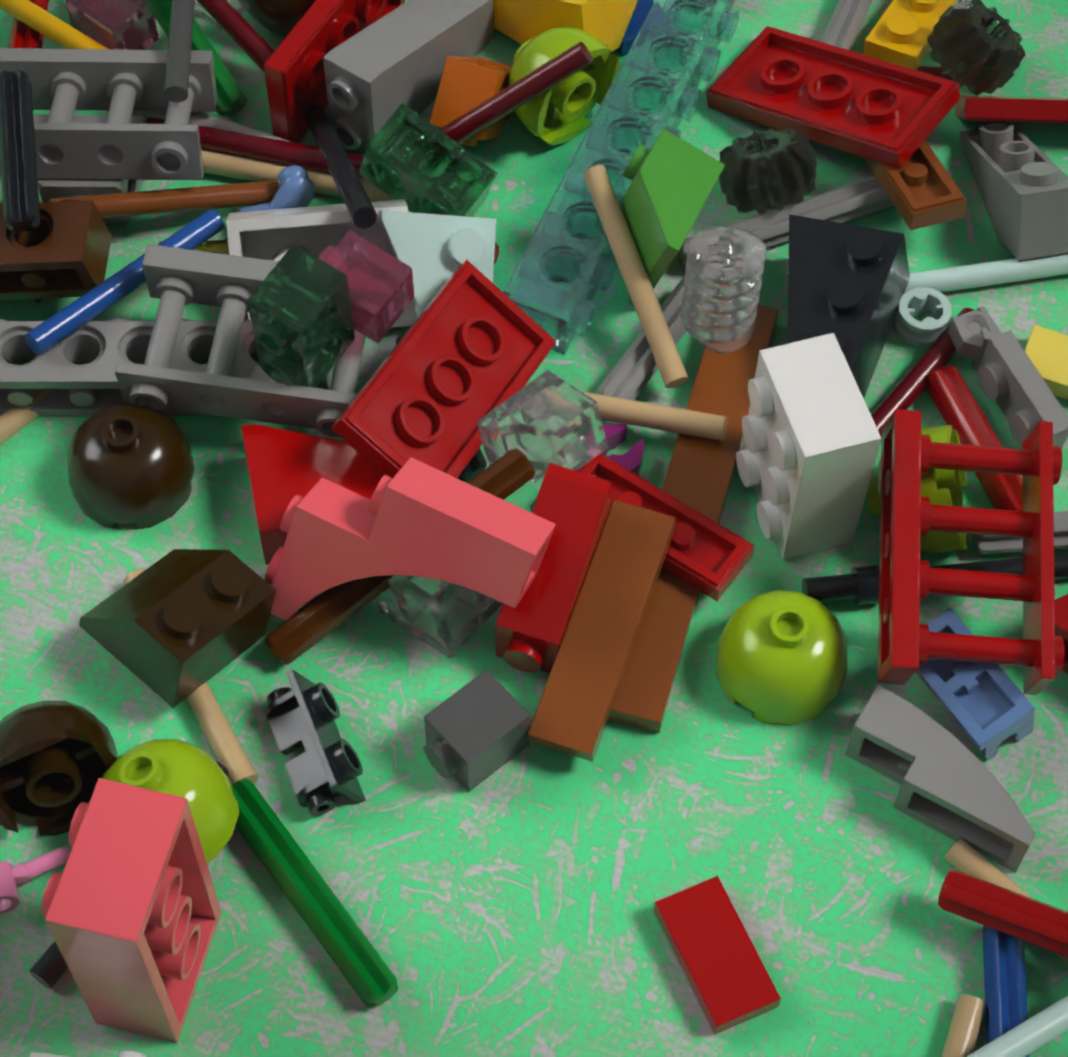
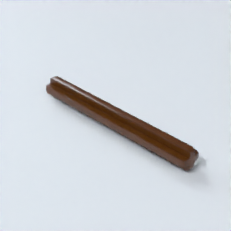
M513 449L471 479L468 484L504 500L531 480L535 475V470L528 458L519 449ZM372 576L352 580L324 591L294 614L288 621H285L269 633L265 638L267 647L282 664L292 663L404 576Z

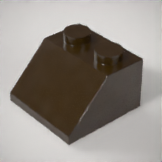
M174 549L80 618L79 626L174 708L198 687L206 683L265 636L276 589L229 550Z

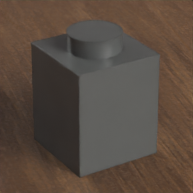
M486 669L424 716L426 745L423 747L424 753L431 765L442 777L449 779L454 775L466 790L470 792L530 745L528 732L531 715Z

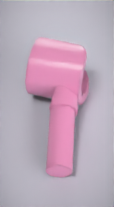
M66 845L15 866L8 862H0V914L9 912L19 905L17 885L29 882L30 879L67 863L70 852Z

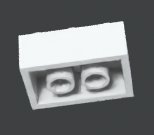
M830 333L759 350L755 378L748 381L750 407L748 415L742 417L744 441L742 450L736 452V465L743 485L745 487L752 486L759 501L757 503V517L761 531L766 539L774 538L783 560L853 542L882 438L835 334Z

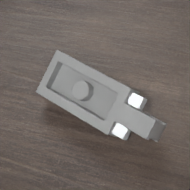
M984 306L953 317L948 333L958 355L971 359L973 369L977 370L983 392L989 399L995 400L1009 421L1010 431L1017 444L1022 447V443L1038 422L1048 421L1053 422V445H1058L1062 449L1068 437V415L1012 331L1001 333Z

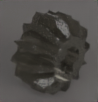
M959 0L954 6H950L939 17V21L933 26V31L927 37L929 46L933 49L930 56L932 60L942 66V74L949 75L955 82H958L959 88L965 85L971 93L977 96L982 92L992 94L999 87L1002 88L1014 76V72L1019 68L1020 62L1026 54L1020 45L1022 37L1019 33L1012 30L1009 25L1010 19L1002 18L998 14L996 7L987 8L981 0Z
M772 127L766 132L759 133L753 131L752 135L746 138L734 139L732 146H727L719 152L720 162L725 164L719 176L721 192L725 194L727 204L736 206L738 212L747 213L756 210L758 214L762 215L772 209L782 211L783 206L801 203L805 195H809L816 189L815 179L817 174L815 167L817 163L814 149L810 147L808 137L798 134L795 129L789 128L778 131Z

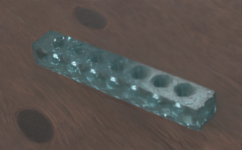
M655 0L512 273L503 293L557 341L551 349L552 351L565 355L574 335L577 334L583 337L586 334L596 307V303L592 302V299L597 289L607 291L617 267L616 259L583 178L584 171L596 165H604L620 204L632 182L622 174L639 144L641 143L651 149L663 128L680 138L681 130L677 128L681 120L687 122L692 120L701 96V89H698L701 80L710 82L714 76L721 50L717 49L720 42L729 43L735 33L740 11L732 9L734 0Z

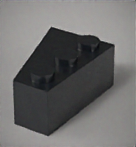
M789 214L788 343L834 333L864 399L897 314L900 299L905 293L910 280L904 234Z

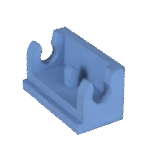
M948 608L926 624L929 627V632L973 635L951 608ZM927 659L925 665H919L916 674L987 760L997 755V747L1009 736L1013 735L1019 742L1033 732L1035 707L998 664Z

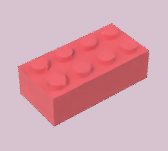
M99 778L90 802H81L75 810L69 830V845L72 847L63 873L54 872L47 883L42 900V916L45 918L47 926L95 1023L177 1043L221 915L220 905L188 799Z

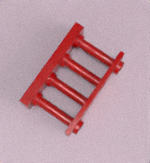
M895 409L882 431L878 683L905 685L919 669V665H925L927 659L1023 666V694L1037 695L1055 680V675H1060L1065 656L1063 637L1055 635L1053 485L1059 482L1063 457L1061 447L1053 445V422L1039 421L1022 443V449L931 442L929 435L921 434L922 411ZM929 468L1021 475L1022 511L931 504L929 497H921V474H927ZM929 530L1023 538V575L932 568L928 560H920V536L926 537ZM928 594L1023 601V639L929 632L928 625L919 624L920 600H926Z

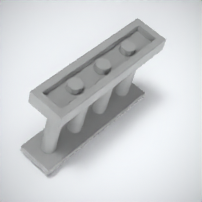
M0 48V72L3 70L12 72L16 69L25 71L32 86L33 110H50L47 123H34L37 178L203 180L204 170L198 124H189L191 112H215L218 98L213 52L191 50L188 97L185 101L177 103L169 101L164 95L168 50ZM75 110L108 111L106 123H72ZM133 111H167L164 124H130Z
M147 244L142 266L150 297L158 298L160 302L144 365L117 361L115 375L124 403L130 402L133 405L151 406L160 412L165 409L313 428L332 437H341L331 427L357 395L355 388L367 329L374 327L390 330L394 312L391 276ZM190 303L221 307L206 373L169 368L184 305ZM250 311L282 316L268 381L231 377L245 313ZM311 319L330 320V322L343 324L329 390L293 385L306 321Z

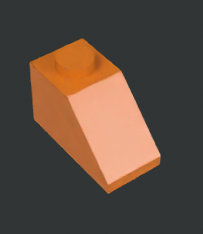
M447 56L429 124L444 127L508 87L512 67L482 57ZM511 113L461 144L477 147L479 140L497 139Z

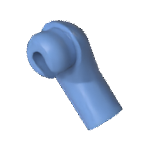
M296 165L288 166L278 174V185L280 188L271 202L239 208L238 211L249 212L308 207L314 198L313 181L309 180L308 173L304 168Z

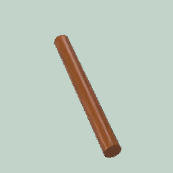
M278 180L52 198L49 199V202H60L66 199L93 200L102 218L254 206L271 202L280 187Z

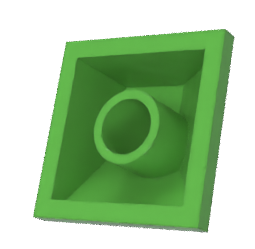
M664 128L651 149L641 143L639 144L622 174L632 182L620 201L621 209L653 289L679 252L725 164ZM629 295V304L634 306Z

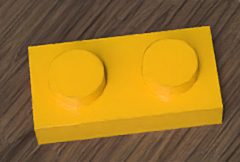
M893 0L865 39L863 55L917 70L956 13L958 0Z

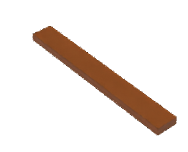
M720 296L686 409L727 416L726 435L724 440L720 441L679 433L662 487L664 492L718 524L736 466V452L740 450L744 438L742 417L748 415L750 407L748 381L755 378L759 350L768 349L770 346L779 310ZM664 569L660 571L608 718L611 721L660 733L700 592Z

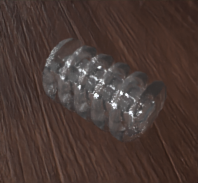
M721 225L708 227L696 233L688 243L680 320L689 334L698 339L708 350L720 354L739 350L749 342L755 331L757 306L759 305L764 261L766 259V245L757 235L747 230Z

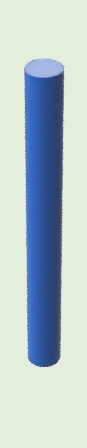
M210 209L158 245L194 250L224 229V222L216 211ZM145 254L25 334V341L29 348L35 354L41 355L146 283L142 266Z

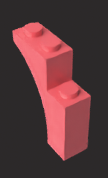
M412 457L409 458L394 478L388 475H384L381 478L371 500L325 478H321L305 497L294 496L283 515L280 530L287 533L284 547L281 546L274 554L265 574V581L276 589L271 614L288 621L300 607L313 597L334 586L352 580L387 575L419 576L449 582L474 590L515 609L537 575L556 524Z

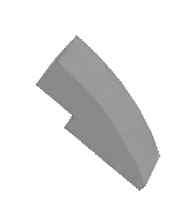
M878 684L853 727L845 755L901 784L893 806L894 808L956 841L962 838L980 854L1016 872L1036 834L1014 800L989 769L950 731L917 706Z

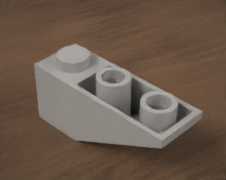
M987 121L982 123L979 129L960 131L959 140L998 239L1018 261L1068 253V176L1014 124Z

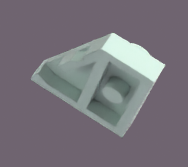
M386 210L378 211L377 222L381 231H385L399 264L396 267L405 288L411 292L416 304L415 312L418 317L455 270L466 260L493 283L496 219Z

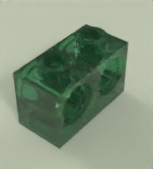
M404 103L398 107L368 144L359 171L360 175L394 200L405 199L408 210L412 213L473 217L484 203L498 174Z
M296 244L291 246L247 299L260 361L259 364L263 371L277 383H283L287 386L293 383L298 386L317 388L355 340L347 275Z

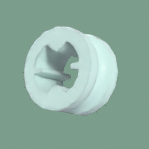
M930 287L909 289L902 295L894 319V329L898 336L906 343L914 346H931L947 328L951 318L952 307L948 298L940 291ZM923 312L933 316L926 317L922 322L913 318V316H920Z

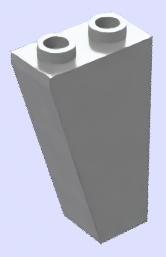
M408 0L330 50L323 57L330 120L343 146L350 150H358L368 157L377 160L434 101L447 56L475 57L493 39V0Z

